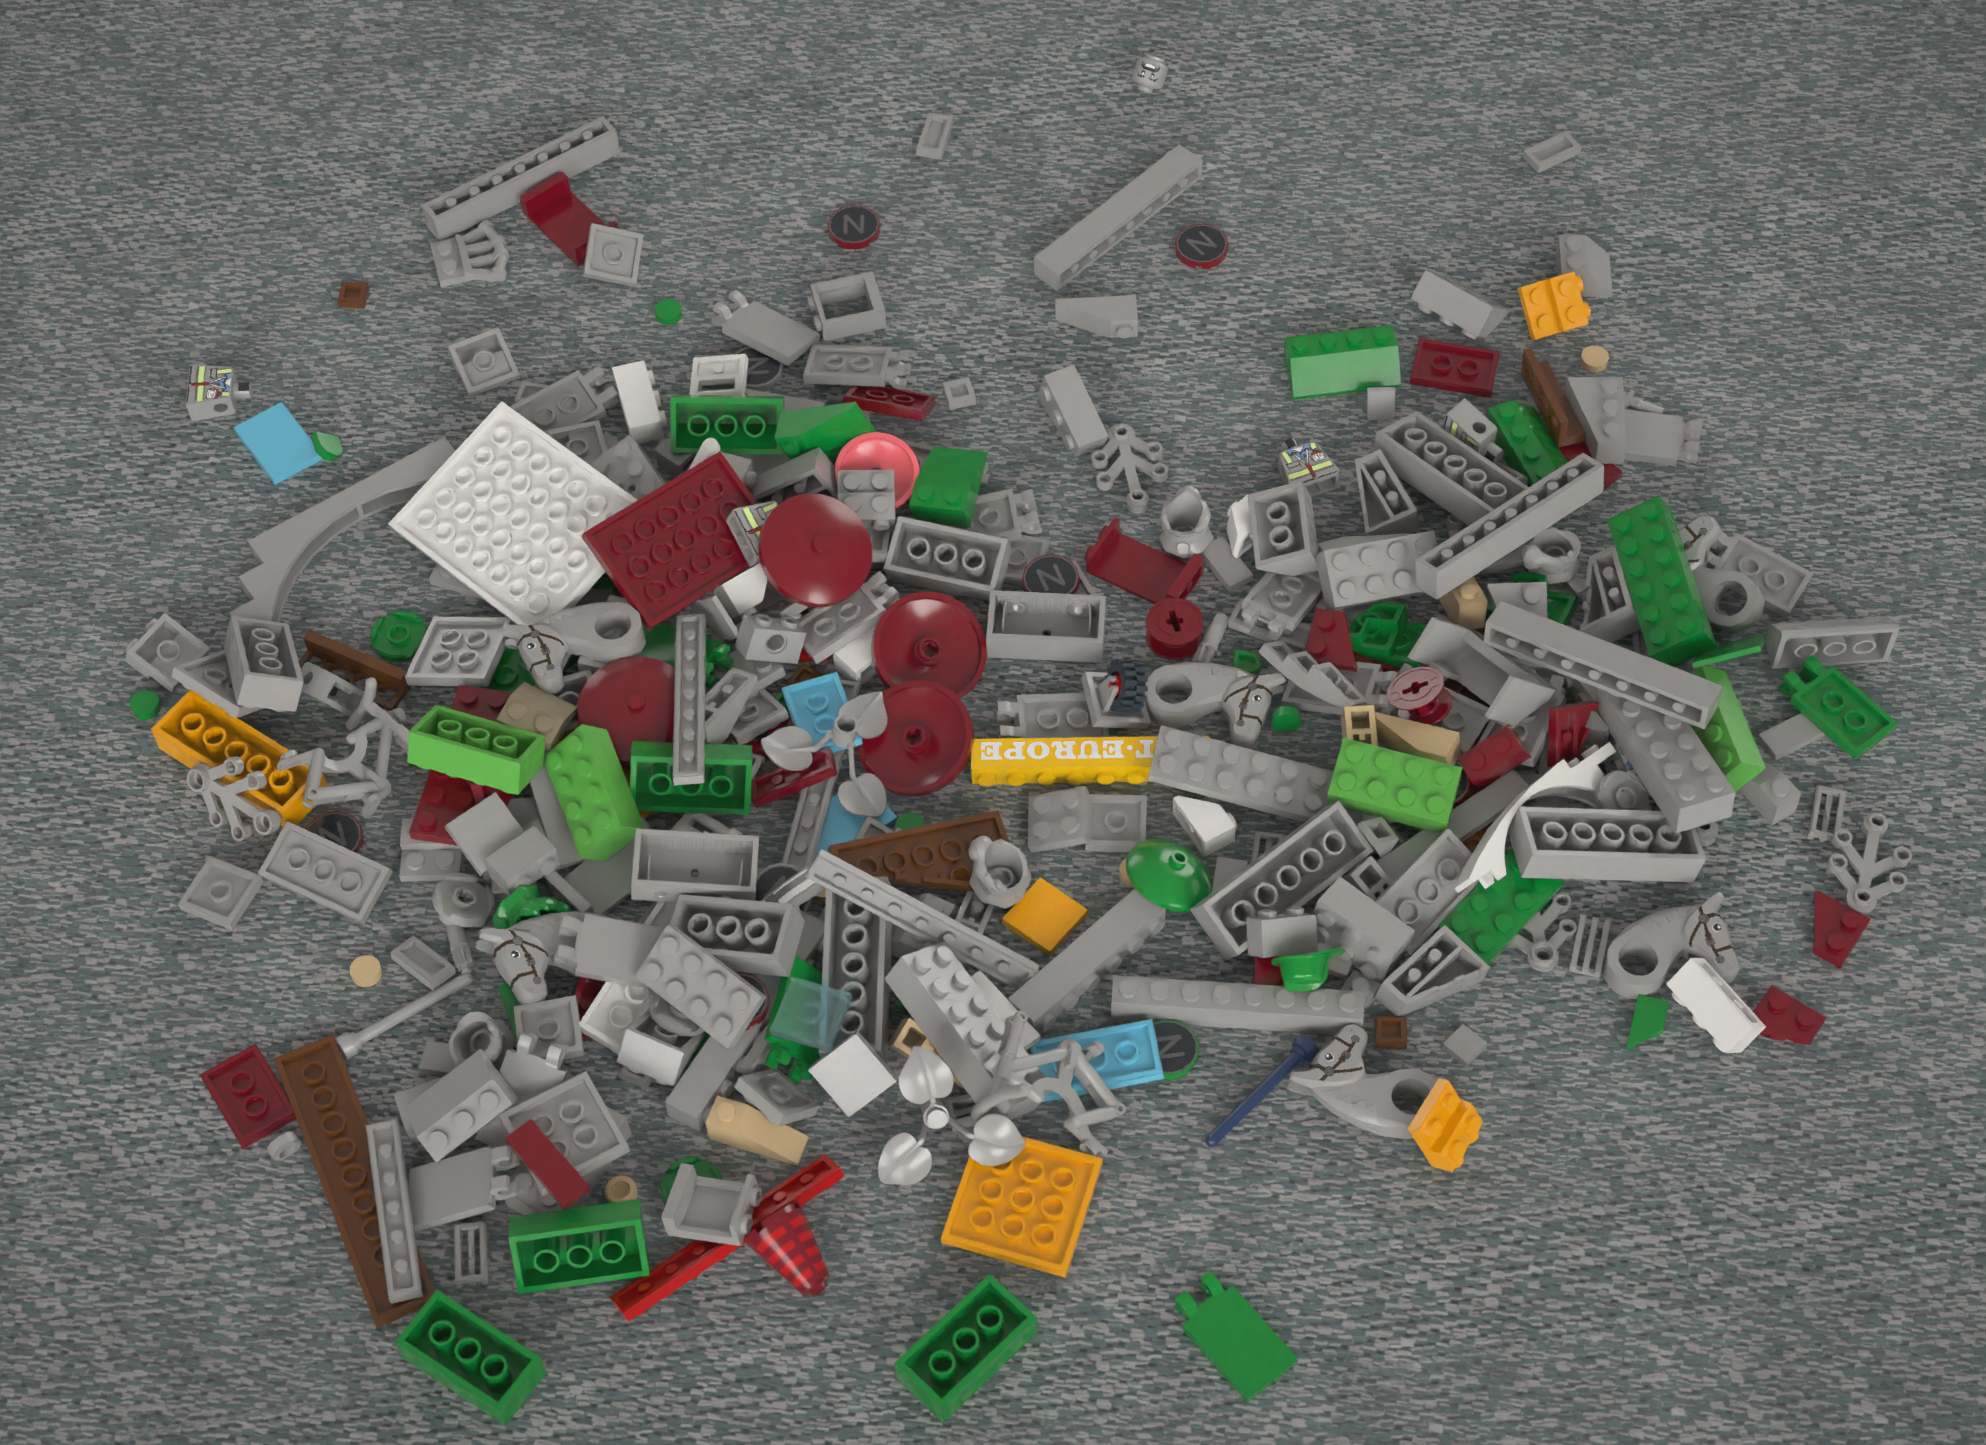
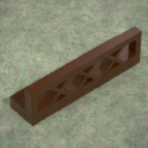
M1531 348L1523 350L1521 375L1557 447L1583 443L1585 441V432L1549 362L1538 363Z
M311 630L303 638L307 651L298 661L299 666H304L306 662H309L315 656L324 661L325 666L320 667L329 672L340 668L347 670L349 676L342 679L354 686L355 681L370 677L375 678L377 684L380 685H377L374 702L385 710L391 711L396 709L412 687L407 684L405 679L407 671ZM391 689L397 693L388 702L381 699L378 692Z

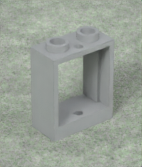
M873 271L810 284L811 296H807V302L810 312L815 311L816 314L813 316L816 332L821 331L824 341L887 328L885 308ZM863 296L866 297L870 311L826 320L822 305Z

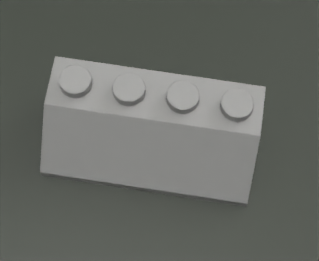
M1887 617L1838 618L1828 621L1808 620L1795 623L1778 622L1769 625L1765 643L1772 669L1805 667L1803 665L1804 661L1812 655L1822 666L1888 662L1900 628L1898 623Z

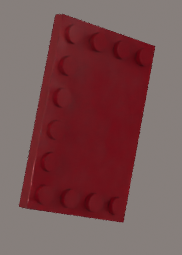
M721 451L587 530L582 534L581 538L628 604L640 613L641 622L649 631L750 568L726 519L732 510L758 503Z

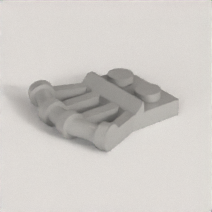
M490 220L482 221L478 228L464 236L455 234V238L430 243L441 287L472 280L504 281L507 272L505 267L510 259L509 252L505 249L506 240L504 236L499 235L495 231L494 225ZM485 236L489 238L488 241L473 244ZM494 251L493 254H488V255L479 256V257H475V258H470V259H469V256H474V255H478V254H482V253H487V252ZM495 265V267H493L492 269H478L482 267Z

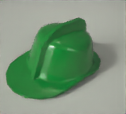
M1335 948L1306 955L1281 956L1271 960V964L1280 967L1284 987L1287 991H1312L1320 987L1326 980L1329 960L1344 954L1345 949Z

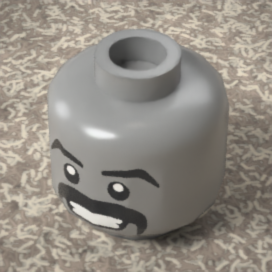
M1148 53L1145 54V57L1142 56L1137 59L1132 74V80L1138 84L1137 89L1152 93L1153 89L1158 90L1163 87L1168 72V66L1164 63L1165 59Z

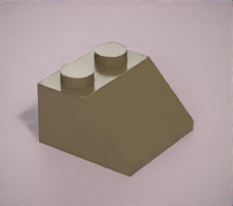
M524 682L509 696L497 717V722L546 736L545 755L559 744L577 711V706Z

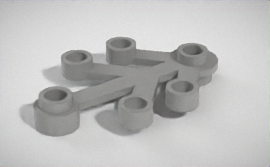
M1116 424L1108 431L1109 442L1102 450H1096L1091 455L1092 466L1102 469L1107 466L1109 457L1117 449L1120 452L1119 458L1107 471L1100 472L1097 475L1096 485L1100 490L1106 491L1111 489L1114 480L1124 470L1130 492L1126 498V507L1131 513L1141 514L1149 507V497L1140 488L1136 469L1151 476L1156 482H1163L1168 478V467L1163 463L1154 465L1132 454L1130 447L1146 454V457L1152 461L1159 460L1162 457L1163 448L1158 442L1147 443L1135 437V431L1131 426Z
M239 757L226 759L222 765L212 769L206 764L193 766L187 774V784L192 791L202 793L209 812V821L214 827H220L229 822L231 835L236 841L240 842L250 838L252 829L247 822L241 821L237 810L239 809L253 818L254 828L259 834L267 835L279 829L281 816L277 811L272 809L263 810L239 795V793L249 789L255 791L265 787L267 780L263 772L255 771L249 773L246 778L225 786L216 779L225 775L235 776L241 774L244 771V763ZM215 794L220 797L224 808H219Z
M1880 813L1868 814L1861 823V832L1866 837L1862 858L1851 844L1853 837L1850 831L1840 828L1835 831L1831 842L1834 847L1840 849L1843 855L1839 853L1832 854L1826 864L1827 869L1836 875L1847 891L1845 896L1846 906L1863 915L1874 910L1877 899L1892 892H1901L1908 882L1907 877L1897 871L1891 873L1886 882L1870 888L1872 879L1896 867H1906L1912 859L1911 851L1901 846L1897 847L1891 856L1875 863L1879 839L1888 828L1885 816ZM1838 836L1843 837L1846 842L1841 841ZM1897 855L1904 856L1905 860L1900 859ZM1833 861L1839 862L1841 867L1836 866ZM1848 862L1859 875L1858 883L1845 869ZM1893 879L1898 880L1901 885L1895 884Z
M1560 892L1555 894L1552 904L1542 915H1540L1539 911L1523 928L1531 934L1533 943L1519 934L1509 943L1526 953L1529 965L1537 971L1547 972L1554 969L1559 958L1557 950L1566 939H1572L1576 935L1577 924L1571 919L1561 920L1557 932L1547 942L1544 934L1560 913H1565L1570 909L1571 897L1566 893ZM1564 900L1567 904L1562 906L1556 901ZM1569 926L1572 928V931L1566 932L1562 927ZM1543 955L1547 957L1548 960H1541L1537 957Z

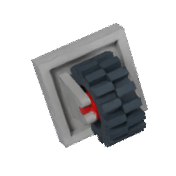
M1114 659V661L1110 662V667L1106 670L1107 673L1085 672L1081 680L1093 727L1147 729L1151 722L1145 702L1147 697L1145 691L1148 692V686H1145V682L1148 681V676H1145L1147 671L1140 660Z

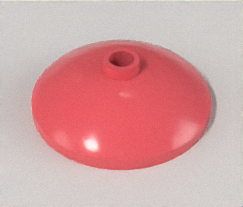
M881 432L866 433L853 438L840 451L835 464V481L838 487L837 470H894L895 509L904 505L912 496L915 481L919 475V464L912 449L896 436Z

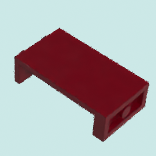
M562 171L520 196L523 214L578 267L585 262L589 229L592 223L618 229V223L613 221L606 225L571 192L568 176Z
M1114 517L1109 526L1105 525L1102 528L1094 546L1090 545L1085 553L1086 573L1153 604L1167 598L1186 600L1204 571V557L1194 553L1186 564L1119 533L1120 519Z

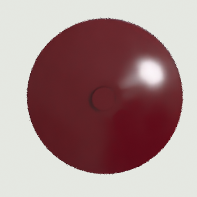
M810 493L791 497L779 504L770 513L760 531L758 555L767 579L786 598L805 606L828 607L847 600L865 582L872 564V544L864 523L850 507L833 497Z
M918 592L897 600L880 617L873 631L871 655L877 675L887 689L903 682L923 680L940 684L951 690L961 699L975 687L983 674L987 658V645L980 623L965 605L941 593Z
M627 657L603 666L589 678L581 691L577 707L579 726L584 724L607 729L621 766L631 767L632 741L673 743L675 668L661 660L649 657Z
M923 680L903 682L882 692L887 713L886 729L878 737L872 739L862 738L863 744L857 746L860 761L866 772L876 776L887 791L909 797L932 794L953 782L967 765L974 744L973 722L960 698L940 684Z

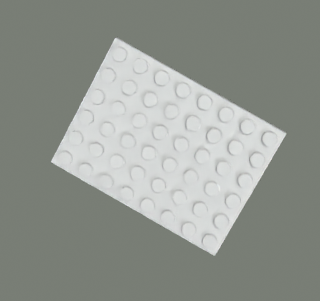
M501 401L388 524L394 531L495 609L511 619L516 625H532L549 615L574 607L606 572L581 536L587 530L636 502L637 499Z

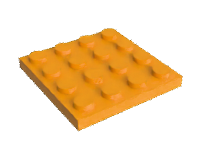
M1023 1137L1025 1146L1022 1151L1006 1163L996 1166H985L977 1163L969 1156L941 1236V1243L1066 1278L1103 1165V1158Z

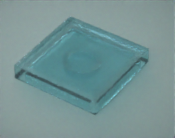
M792 977L770 1028L771 1035L830 1052L852 1001V993Z

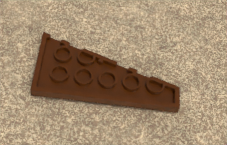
M993 811L833 844L829 846L827 851L873 877H888L890 883L974 891L969 884L974 860L970 859L968 851L971 842L979 836H987L992 842L998 839L1010 842L999 811Z

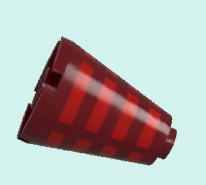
M796 1202L795 1206L792 1203L783 1207L761 1222L763 1226L761 1232L758 1233L754 1228L745 1239L747 1245L803 1296L811 1294L812 1297H815L828 1287L826 1281L830 1278L829 1272L804 1211L798 1202Z

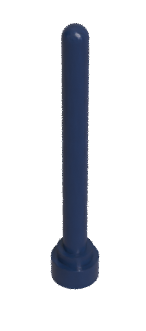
M1301 1034L1292 1043L1291 1054L1207 1135L1205 1143L1209 1147L1216 1146L1299 1063L1310 1062L1319 1053L1317 1045L1308 1036Z

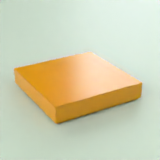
M1040 877L1026 892L1021 902L1016 903L1002 918V924L1048 956H1051L1088 916V909Z

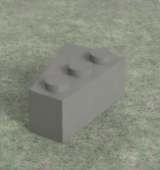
M1073 364L1044 375L1037 397L1061 434L1066 449L1071 450L1074 457L1105 446L1108 434L1075 365Z
M1567 377L1565 395L1585 432V443L1593 459L1601 464H1624L1627 440L1623 377Z
M818 447L758 475L754 487L749 488L748 491L758 504L775 501L779 505L791 497L810 493L822 494L838 500L835 466Z
M1381 449L1355 460L1366 536L1411 534L1420 530L1418 511Z
M1615 545L1590 556L1585 585L1588 589L1587 599L1583 601L1582 607L1585 612L1584 622L1580 624L1579 631L1612 643L1640 630L1641 627Z
M1546 582L1487 584L1485 594L1493 611L1503 601L1548 619ZM1512 655L1528 668L1536 670V674L1539 676L1548 675V668Z
M1444 925L1381 984L1375 997L1394 1016L1402 1017L1483 981L1491 967Z

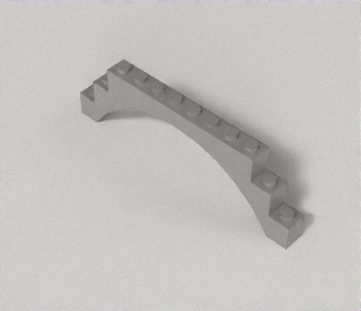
M442 437L435 442L429 443L426 447L405 456L388 467L382 468L377 473L356 482L339 493L333 494L328 499L307 508L298 515L249 540L248 544L252 555L259 566L238 576L243 591L250 602L242 604L229 612L230 617L236 616L279 622L283 605L296 579L311 559L337 535L360 520L391 506L409 502L455 452L447 439Z

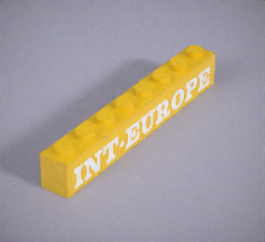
M1158 736L974 739L971 750L972 784L987 787L994 784L1021 786L1028 783H1039L1040 785L1048 786L1054 783H1069L1071 785L1099 783L1109 785L1113 782H1128L1130 784L1152 782L1147 779Z

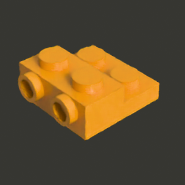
M1574 271L1517 288L1532 340L1589 324L1587 318L1591 316L1590 307L1586 302L1582 301L1580 294L1584 289L1583 282L1580 276L1575 275Z
M1438 1078L1407 1129L1432 1167L1453 1172L1454 1169L1463 1164V1156L1469 1144L1478 1139L1480 1126L1483 1121L1471 1102L1463 1101L1459 1098L1449 1080Z

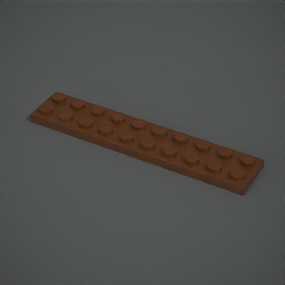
M332 1034L275 1057V1064L376 1327L379 1328L421 1310L435 1293L418 1247L417 1254L423 1297L396 1303H390L388 1298L366 1125H369L334 1035Z

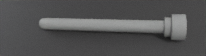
M464 973L356 1034L354 1032L341 1034L335 1038L339 1050L346 1060L358 1054V1050L362 1048V1044L469 985L473 981L472 975Z

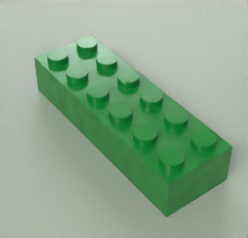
M1660 495L1607 519L1649 656L1654 660L1675 667L1717 648L1673 512Z

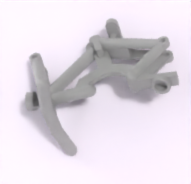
M370 677L366 680L364 694L360 703L345 724L347 729L354 730L367 713L374 717L372 721L346 736V741L354 746L351 756L344 760H330L325 756V751L322 748H316L299 755L296 750H290L280 756L281 761H278L276 766L278 772L298 765L309 766L304 799L302 801L306 808H311L314 805L362 799L365 805L361 813L364 818H368L375 813L380 801L389 796L391 784L386 777L391 741L393 739L408 754L409 730L403 725L406 724L407 719L401 707L387 712L374 702L377 689V680ZM381 729L376 769L373 772L371 769L366 768L361 761L366 754L367 736ZM322 772H349L360 781L357 783L320 787Z
M1021 1010L1015 1013L1014 1016L1007 1017L1004 1021L1005 1029L999 1052L992 1051L982 1062V1065L993 1074L994 1081L991 1093L984 1096L971 1110V1117L974 1120H978L991 1107L1005 1100L1028 1097L1035 1103H1041L1045 1098L1044 1091L1056 1092L1068 1104L1070 1114L1064 1121V1127L1082 1142L1079 1146L1081 1152L1100 1158L1105 1156L1108 1150L1092 1136L1088 1126L1110 1121L1115 1117L1121 1116L1125 1113L1126 1108L1123 1103L1118 1102L1089 1062L1090 1059L1103 1052L1105 1049L1104 1045L1099 1041H1094L1081 1048L1076 1040L1065 1039L1059 1043L1056 1049L1016 1058L1024 1024L1028 1020V1014ZM1058 1061L1056 1078H1041L1030 1084L1013 1073ZM1073 1074L1098 1106V1109L1086 1112L1079 1096L1071 1087Z

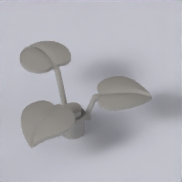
M881 691L860 695L843 704L839 709L838 717L835 719L833 730H827L826 735L815 746H812L813 740L811 735L803 728L797 726L780 728L771 735L761 739V746L767 757L777 766L790 771L808 768L812 763L811 753L817 752L829 739H832L838 747H847L851 780L843 782L839 787L837 797L840 805L844 810L856 816L868 817L869 815L872 818H877L883 814L887 802L884 785L871 773L862 774L857 778L854 765V741L856 734L864 739H872L880 736L886 729L887 713Z
M917 1045L912 1047L910 1055L900 1072L899 1088L907 1100L915 1104H922L920 1110L924 1122L921 1124L922 1129L917 1142L908 1132L898 1133L886 1142L878 1161L880 1181L884 1184L910 1185L924 1179L932 1165L930 1151L921 1146L925 1142L927 1130L929 1128L940 1129L947 1123L953 1125L967 1138L972 1139L968 1147V1153L979 1164L996 1166L1016 1157L1024 1148L1025 1140L1015 1124L1002 1114L989 1113L976 1121L974 1133L969 1132L952 1115L948 1114L945 1103L940 1099L949 1095L953 1088V1075L948 1065L934 1052Z

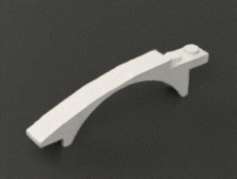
M1608 742L1600 749L1596 744L1581 754L1584 758L1581 762L1577 757L1568 764L1564 759L1517 795L1487 829L1464 866L1454 887L1457 893L1461 892L1476 880H1479L1486 889L1494 883L1493 875L1497 881L1507 875L1505 867L1506 835L1512 818L1518 807L1524 802L1539 797L1559 796L1581 801L1597 809L1594 800L1595 787L1599 780L1605 776L1598 767V764L1616 752L1611 743Z

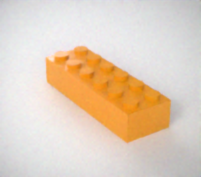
M191 689L151 728L159 749L190 769L197 764H206L212 769L222 765L226 759L239 757L244 763V771L241 774L235 776L225 775L216 779L225 786L246 778L249 773L255 771L263 772L267 780L265 787L255 791L249 789L239 793V795L263 810L272 809L277 811L281 816L280 826L282 828L287 821L298 825L316 806L306 808L302 804L309 766L298 765L278 772L276 766L278 761H281L280 756L289 751L288 749L242 720L228 715L225 710L214 703L206 701L203 696ZM322 772L320 787H327L328 784Z

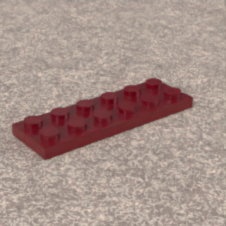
M459 685L451 709L497 722V717L512 692ZM430 769L409 831L411 839L458 846L445 829V826L476 805L470 786L472 781L459 777H450L445 773Z

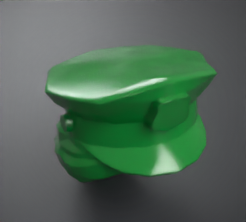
M519 886L512 894L500 902L492 920L497 929H507L517 923L537 916L572 912V908L566 902H558L551 897H541L537 886Z

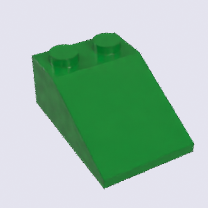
M850 402L783 411L780 414L774 439L790 460L819 447L834 464L840 451L849 441L862 434L877 431L858 404Z
M933 446L913 488L909 506L914 518L935 524L970 528L988 456L987 452Z

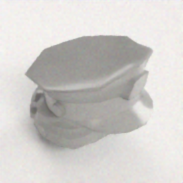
M1192 485L1180 488L1176 496L1165 503L1161 512L1163 532L1159 536V540L1166 552L1182 558L1192 556L1194 553L1203 552L1214 539L1208 526L1211 518L1209 506L1206 501L1201 500V494Z
M1548 527L1525 542V546L1521 549L1524 567L1528 569L1529 573L1546 575L1548 584L1570 581L1581 567L1577 558L1581 550V542L1578 536L1571 531Z
M979 836L974 839L968 850L970 859L974 860L969 884L981 902L1004 909L1021 902L1031 882V873L1027 868L1025 855L1016 846L1003 839L993 842L987 836Z
M480 1011L469 1012L461 1018L456 1030L450 1036V1056L457 1067L479 1049H482L495 1068L499 1070L507 1050L513 1049L515 1036L502 1019H493L488 1014Z

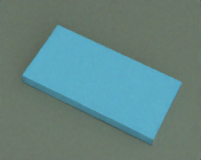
M1153 1019L1044 1039L1030 1047L1032 1055L1056 1049L1059 1043L1065 1039L1076 1040L1081 1048L1094 1041L1101 1042L1105 1049L1100 1055L1090 1059L1089 1062L1109 1089L1164 1079ZM1058 1061L1038 1066V1068L1045 1077L1056 1078ZM1073 1074L1071 1087L1077 1095L1088 1094ZM1051 1091L1043 1102L1063 1099V1097Z

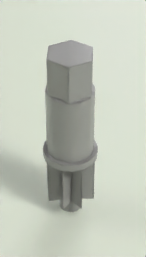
M1216 613L1202 642L1198 645V649L1192 659L1193 662L1212 663L1228 625L1229 618L1225 614Z
M454 924L445 925L450 943L449 949L455 968H457V971H462V974L470 973L471 966H474L475 963L465 928Z

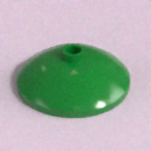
M1163 839L1144 840L1136 844L1127 856L1126 872L1132 885L1143 897L1161 908L1175 912H1191L1190 909L1211 894L1212 880L1204 863L1192 851L1178 843Z

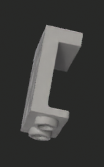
M681 1163L661 1216L667 1235L742 1246L745 1234H749L751 1231L752 1214L754 1208L760 1205L762 1189L758 1187L755 1175L752 1174L747 1175L745 1183L697 1176L693 1165Z

